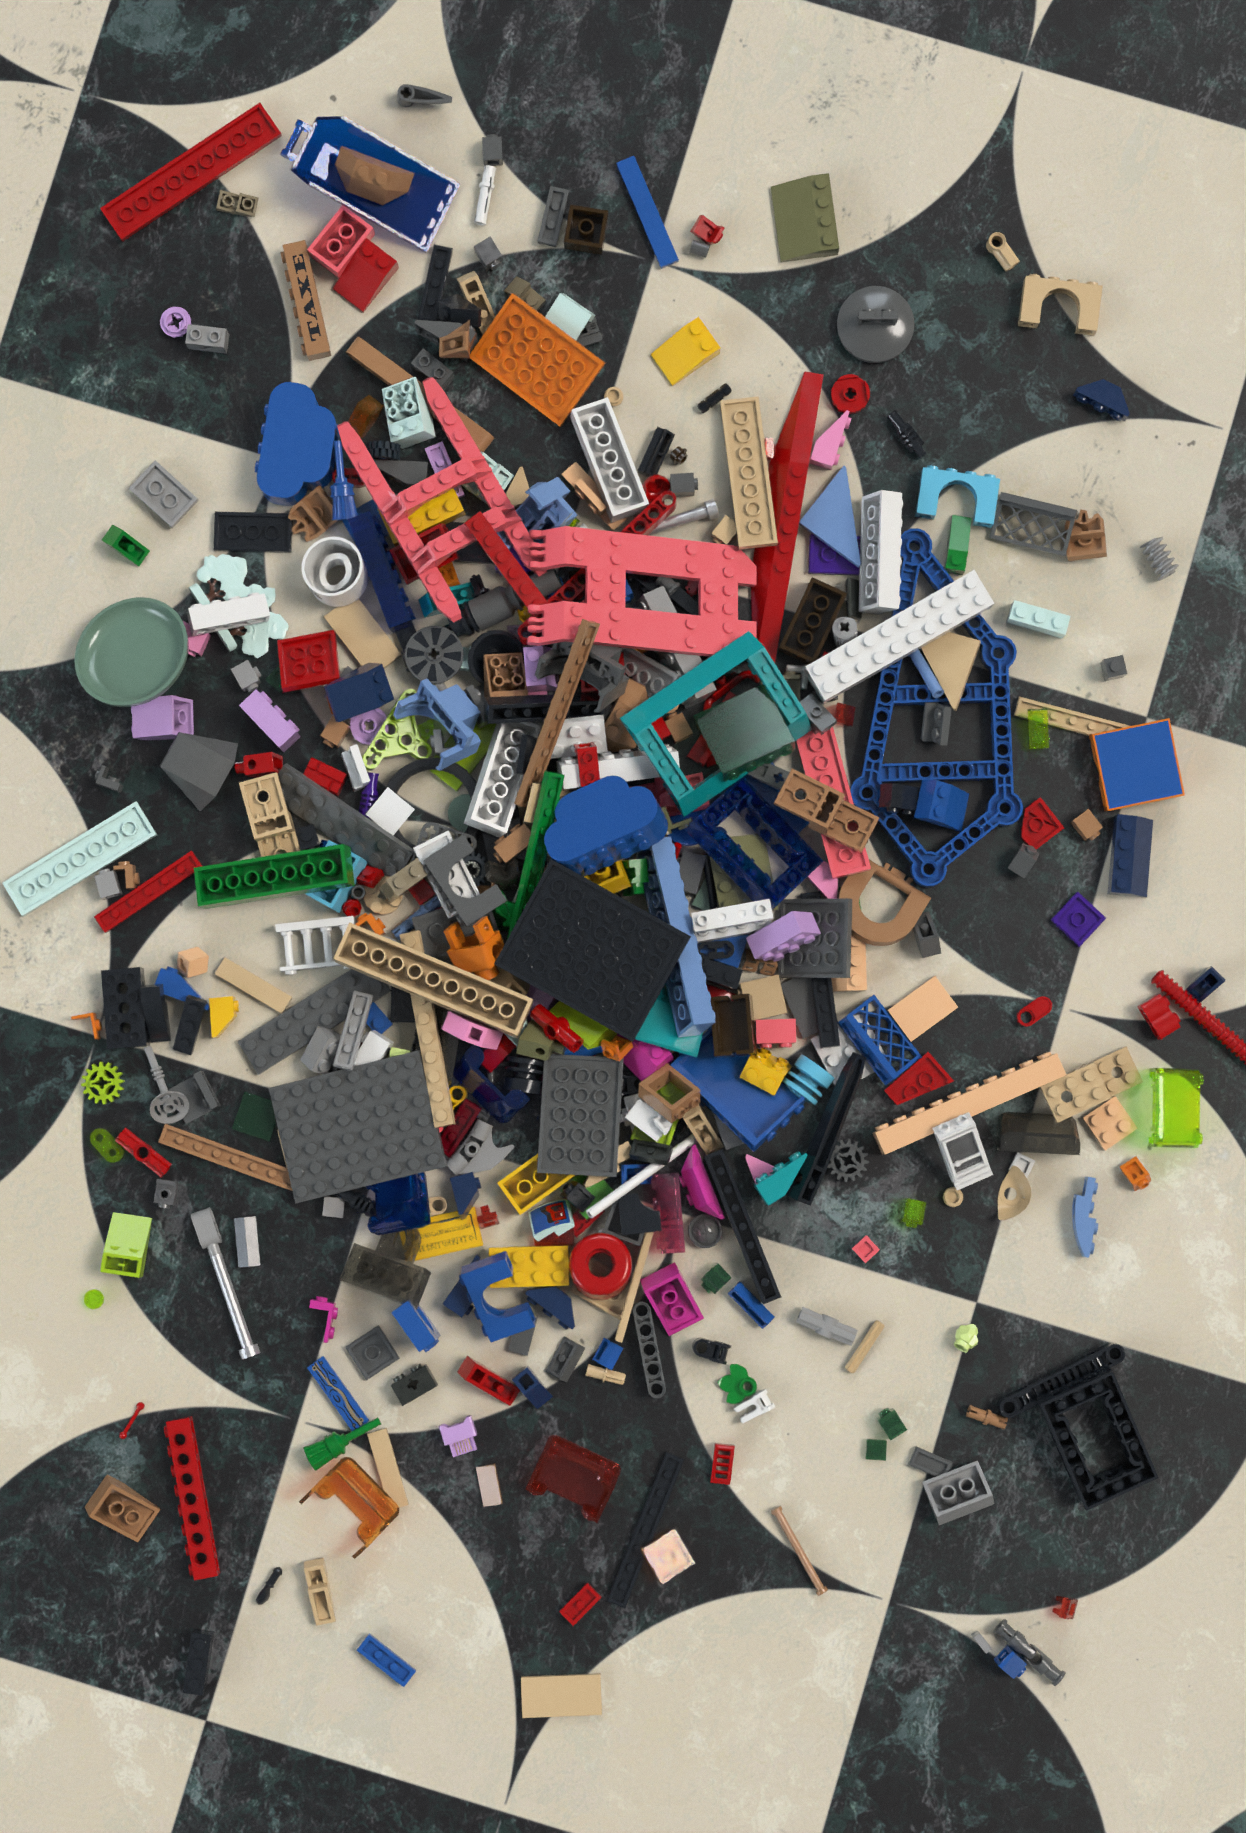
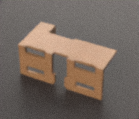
M745 948L746 960L742 970L756 972L759 962H763L764 966L760 973L774 976L778 967L777 961L755 959L751 950Z

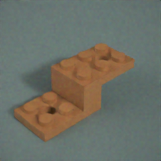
M791 769L774 802V805L809 821L808 828L861 854L879 820V817L845 801L844 793L794 769ZM802 790L806 793V798L799 800L796 798L795 793ZM850 822H855L858 825V830L852 832L848 830L847 825Z

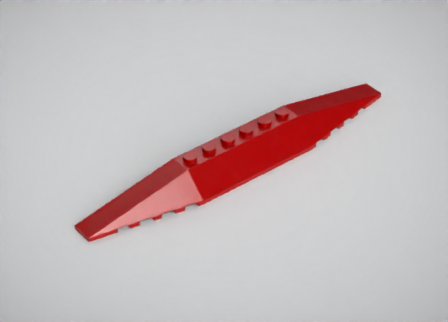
M806 371L801 379L768 468L778 545L757 547L753 557V563L756 565V586L751 587L752 621L756 622V639L765 647L774 663L779 643L824 375Z

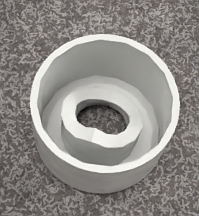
M340 537L323 538L315 542L304 555L302 561L303 578L313 595L322 603L334 607L346 606L358 600L365 592L369 580L368 567L357 547L350 541ZM338 565L345 566V577L337 585H330L326 579L328 571Z

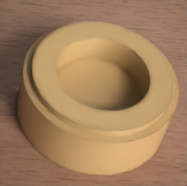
M955 1187L947 1188L943 1193V1201L950 1207L959 1206L963 1201V1194L961 1190H956Z

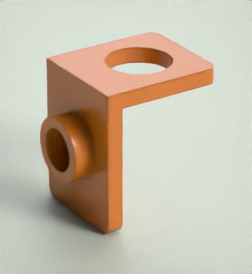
M92 1012L71 1017V1020L91 1017L94 1038L97 1040L101 1039L100 1031L102 1030L101 1020L97 1019L96 1013Z

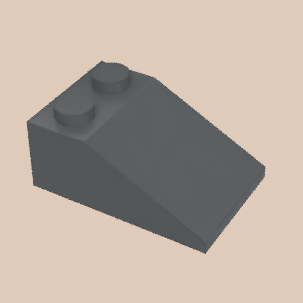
M416 320L414 322L417 334L438 346L440 337L447 336L462 325L455 322ZM470 326L471 353L478 343L477 334L472 326ZM460 358V359L463 360V361H465V362H467L469 358Z

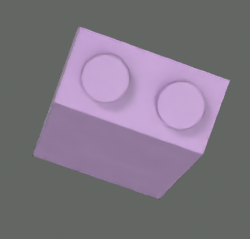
M546 646L523 647L528 692L556 691L558 684L555 682V674L541 679L535 676L539 658L552 648Z
M173 695L159 696L145 704L131 707V731L134 739H175L178 732L194 735L193 700Z

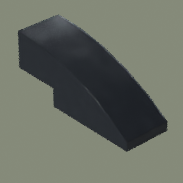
M163 984L143 985L140 987L141 1000L151 1042L171 1041L167 1002H165Z

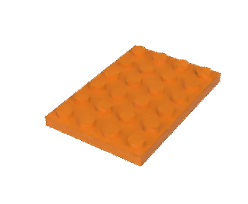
M514 293L509 296L470 353V359L560 427L605 365V362Z

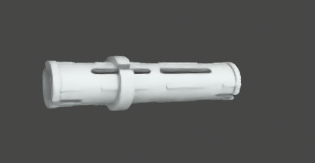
M484 166L482 182L479 184L481 189L474 223L477 225H486L491 193L495 187L493 183L496 167Z

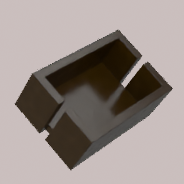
M731 995V998L729 996L711 997L712 1010L715 1012V1023L712 1025L714 1057L727 1058L736 1057V1055H757L752 995Z

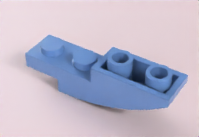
M1085 1176L1082 1196L1076 1194L1073 1196L1072 1222L1080 1253L1083 1257L1089 1258L1090 1254H1093L1095 1243L1092 1242L1093 1234L1096 1235L1098 1231L1096 1219L1089 1217V1213H1093L1094 1202H1092V1196L1097 1192L1098 1183L1095 1182L1096 1178Z

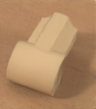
M995 232L989 237L986 248L995 256L1005 272L1020 262L1007 244L1006 238L1002 233ZM992 240H998L1001 246L995 247L992 244Z

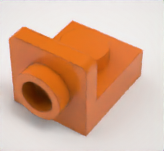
M1136 1156L1120 1166V1170L1132 1184L1134 1191L1146 1188L1149 1182H1151L1150 1174Z

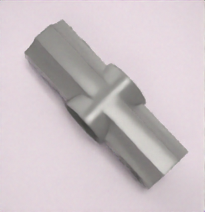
M802 1307L796 1323L813 1329L822 1336L830 1339L834 1338L852 1346L858 1331L855 1328L840 1323L835 1318L825 1314L821 1315L805 1307Z

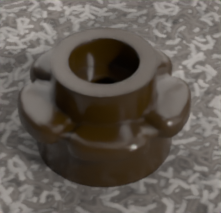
M678 446L672 451L670 459L673 460L674 464L685 462L688 457L687 449Z

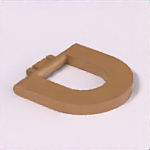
M869 859L871 870L848 875L839 890L837 899H852V936L866 944L888 946L903 940L911 932L931 897L911 886L910 883L913 879L908 877L905 881L906 874L895 867L889 871L890 864L885 863L884 867H881ZM873 874L908 895L896 917L887 923H876L869 920L862 913L859 906L860 895Z

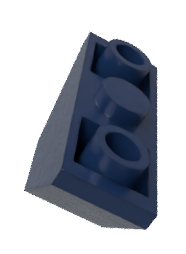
M1104 379L1077 387L1073 394L1079 402L1089 403L1094 406L1095 410L1099 412L1105 411L1111 414V417L1117 421H1125L1130 414L1121 388Z
M557 1286L528 1289L525 1294L528 1296L526 1299L535 1306L538 1303L543 1307L542 1312L552 1318L554 1315L559 1319V1325L566 1330L568 1328L573 1330L575 1321L572 1299Z

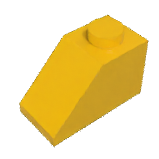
M233 996L209 998L212 1038H219L237 1017L236 1012H239V1001H235Z

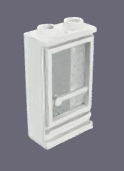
M969 1112L932 1128L949 1177L956 1190H960L993 1175L976 1128V1123Z

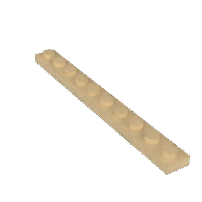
M419 930L400 934L401 944L424 953L421 932ZM410 994L434 1127L440 1128L454 1125L456 1123L434 1003Z

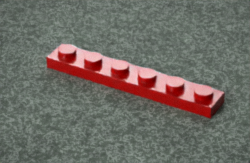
M481 511L464 522L465 526L527 609L528 605L549 604ZM532 614V616H533V617H536V618L541 615V614Z
M190 851L101 911L94 918L104 933H107L193 875L194 868L202 867V864L193 851Z

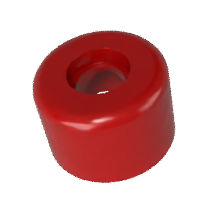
M595 1233L584 1237L575 1245L570 1255L569 1269L572 1282L579 1292L591 1299L607 1300L619 1295L627 1287L632 1274V1260L628 1248L620 1239L607 1233ZM598 1253L607 1254L613 1263L611 1272L603 1277L593 1275L588 1267L591 1258Z

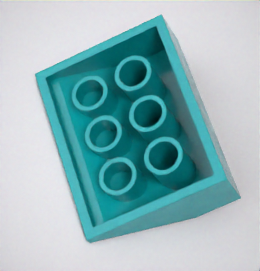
M663 988L635 1040L697 1057L702 1034L678 1037L667 989Z

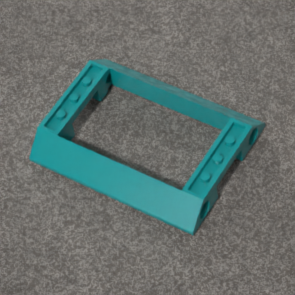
M747 631L620 717V720L640 751L645 752L664 781L662 785L683 817L812 730L806 711L765 647L750 631ZM746 660L753 675H758L777 705L775 710L787 724H784L692 787L651 723Z

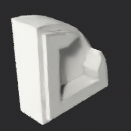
M661 1114L652 1119L665 1136L669 1132L672 1123Z

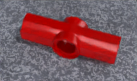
M541 1004L535 1006L531 1011L530 1017L543 1028L544 1034L548 1039H557L573 1053L578 1051L583 1045L584 1040L570 1029L566 1018L562 1016L557 1018Z
M125 1128L115 1140L131 1153L136 1160L141 1161L161 1178L172 1166V1163L128 1128ZM142 1147L148 1150L146 1158H142L139 1154Z

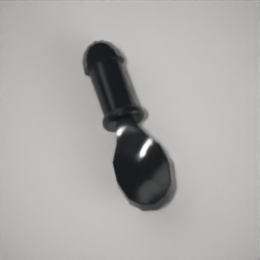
M280 1567L273 1569V1573L268 1581L265 1582L266 1585L256 1598L258 1605L264 1604L269 1599L270 1588H274V1584L279 1576L282 1575Z

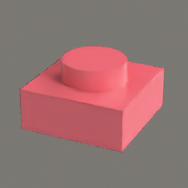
M867 1235L852 1247L853 1251L864 1263L869 1261L880 1250Z

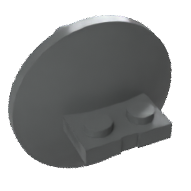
M882 286L864 287L852 293L842 304L837 318V332L842 345L852 356L868 363H883L899 356L909 345L914 332V316L908 302L896 291Z

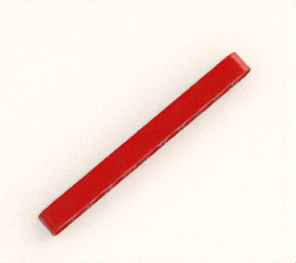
M671 491L662 492L621 532L649 535L676 509L675 494ZM666 499H670L673 503L670 505L663 504V501ZM656 512L659 516L653 519L649 517V514ZM641 525L645 529L639 532L635 530V527ZM581 568L547 602H578L585 595V584H580L578 581L581 578H585L586 568ZM568 591L575 593L571 598L565 597L564 594ZM528 619L518 628L519 640L524 645H528L527 638L522 636L523 632L527 631V627L531 625L528 624ZM542 632L532 633L531 636L541 637Z

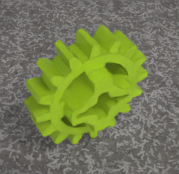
M99 1062V1067L96 1064H92L93 1069H86L88 1075L82 1076L86 1080L85 1083L81 1084V1086L86 1087L83 1093L90 1094L89 1100L95 1098L96 1104L100 1100H102L103 1104H107V1099L110 1102H114L113 1097H120L118 1091L124 1090L120 1086L121 1083L125 1082V1080L120 1079L123 1073H117L118 1067L114 1066L111 1068V1063L109 1062L106 1066H104L103 1062ZM106 1070L111 1072L115 1078H110ZM97 1072L96 1078L91 1080L92 1076ZM102 1080L111 1082L105 1084L104 1088L101 1085L95 1084L101 1082ZM112 1086H115V1088H114V1090L112 1091V1093L109 1094L110 1088H111ZM92 1088H96L99 1091L100 1096L95 1094Z

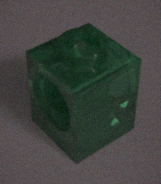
M717 1263L701 1278L703 1281L701 1286L708 1293L712 1291L716 1294L732 1277Z
M887 1407L878 1413L879 1417L876 1419L890 1441L907 1431L894 1408L889 1409Z

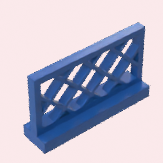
M872 995L837 1022L861 1055L866 1057L867 1063L884 1085L893 1081L922 1057L875 995ZM870 1002L876 1007V1013L868 1012V1004ZM856 1013L862 1014L863 1023H858L853 1015ZM868 1016L876 1018V1026L867 1024ZM880 1019H885L888 1022V1029L880 1027ZM867 1029L875 1030V1039L868 1036ZM880 1032L888 1033V1042L879 1040ZM892 1034L898 1035L900 1044L892 1043ZM879 1044L887 1046V1055L881 1053ZM892 1047L900 1049V1057L891 1056ZM904 1050L910 1051L914 1058L912 1060L904 1059ZM891 1060L899 1062V1070L897 1072L891 1066Z

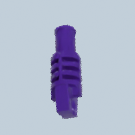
M367 772L370 782L361 792L359 813L372 821L366 813L378 800L379 794L376 789L379 774Z

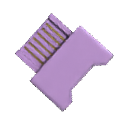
M472 1415L467 1416L465 1421L451 1426L446 1424L439 1425L444 1446H450L453 1457L477 1450L473 1437L477 1435Z

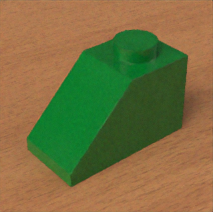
M113 524L102 538L104 543L137 566L141 565L150 552L149 549L128 533Z

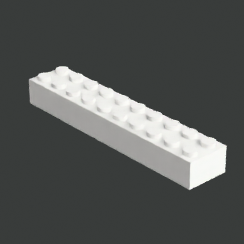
M973 570L805 666L803 671L824 704L985 612L994 605V602L977 573Z

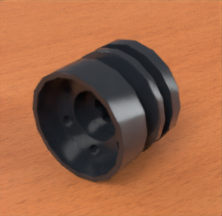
M524 1055L507 1056L506 1061L513 1062L514 1067L505 1066V1069L513 1072V1076L504 1077L502 1090L542 1095L543 1081L537 1080L536 1075H543V1071L537 1070V1067L544 1066V1061Z

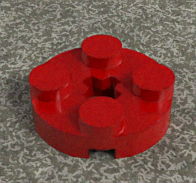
M854 374L841 376L831 390L833 405L839 412L843 413L847 410L850 411L849 414L860 412L866 407L870 398L868 384L865 380L863 381V379ZM849 389H851L853 393H856V395L853 396V399H849V397L845 396V394L848 393Z

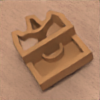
M320 485L290 509L288 515L290 520L297 521L291 528L293 535L302 531L306 532V542L316 539L337 522L332 521L333 501Z
M1080 509L1079 517L1074 522L1067 549L1068 561L1107 557L1103 518L1098 513L1089 518L1087 511ZM1066 520L1065 531L1068 530L1070 521Z

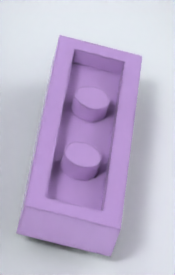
M443 442L425 448L434 473L452 465ZM461 485L454 488L458 498L465 496Z

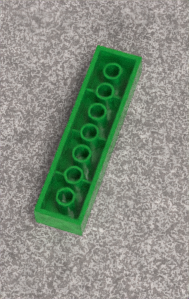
M345 844L194 868L198 907L204 909L355 886L351 847Z

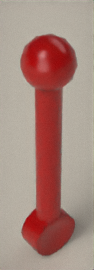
M143 1402L137 1404V1409L123 1432H120L119 1437L121 1439L127 1437V1432L140 1410L145 1408Z

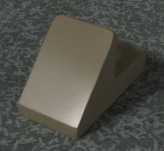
M517 276L504 290L509 296L512 293L516 294L537 311L546 302L542 296L531 288L529 282Z

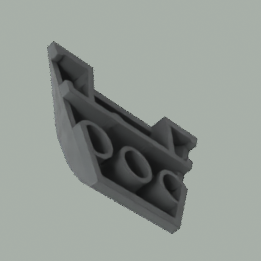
M178 732L160 767L184 792L185 796L191 800L195 807L201 811L216 797L234 765L238 743Z

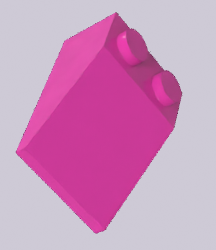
M675 1262L640 1280L647 1298L669 1336L704 1319Z

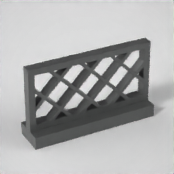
M1001 492L990 538L1066 557L1078 511ZM1002 505L1011 507L1014 512L1013 515L1005 520L1001 515ZM1023 511H1029L1033 519L1023 524L1018 514ZM1043 515L1049 516L1052 523L1042 529L1037 519ZM1016 516L1021 526L1011 531L1006 521ZM1052 517L1059 518V519L1056 520V521H1054V520L1052 519ZM1035 520L1040 530L1030 536L1025 526ZM1061 520L1070 521L1068 530L1061 533L1056 523ZM1004 523L1009 533L1003 537L995 535L996 528ZM1054 525L1059 535L1049 540L1044 530ZM1023 528L1028 538L1023 541H1017L1013 533ZM1042 532L1047 542L1041 546L1035 545L1032 538ZM1061 537L1064 542L1063 551L1055 550L1051 542ZM1049 544L1050 547H1051V549H1050V548H1046V547H1044V546H1046V545Z

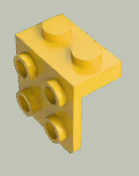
M757 1048V1055L749 1057L740 1078L775 1096L784 1077L791 1070L792 1066L786 1059L771 1055L772 1053L769 1050Z

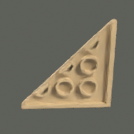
M948 632L925 645L921 650L953 710L957 711L981 642L977 639Z

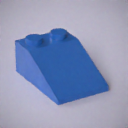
M922 780L914 818L962 832L969 793L938 780Z

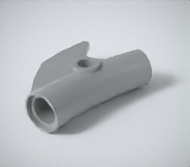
M477 1119L463 1144L447 1161V1166L456 1176L470 1172L477 1173L491 1170L514 1149V1145L501 1148L496 1147L492 1140L493 1126ZM471 1146L476 1147L475 1153L470 1152Z

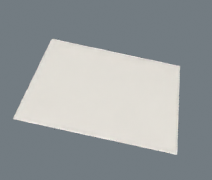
M387 787L366 815L384 830L394 835L415 809Z

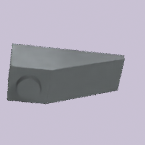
M373 459L382 474L407 488L428 478V462Z

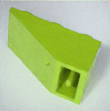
M113 1212L103 1251L100 1272L137 1278L143 1277L152 1218Z

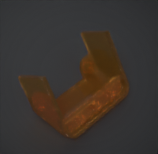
M350 1457L342 1458L299 1501L302 1505L313 1493L323 1500L330 1499L336 1494L362 1521L357 1528V1536L364 1544L352 1555L354 1559L399 1514L397 1503Z

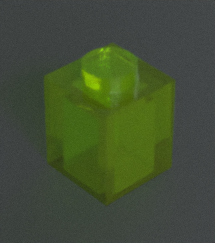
M905 1198L901 1219L902 1222H906L905 1226L917 1228V1224H923L926 1202Z

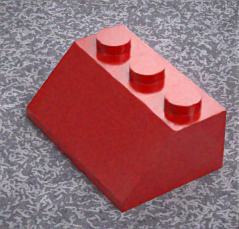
M440 523L418 536L424 546H426L428 542L449 532L445 523ZM400 544L390 549L406 585L420 579ZM457 552L453 553L437 568L439 569L459 559Z

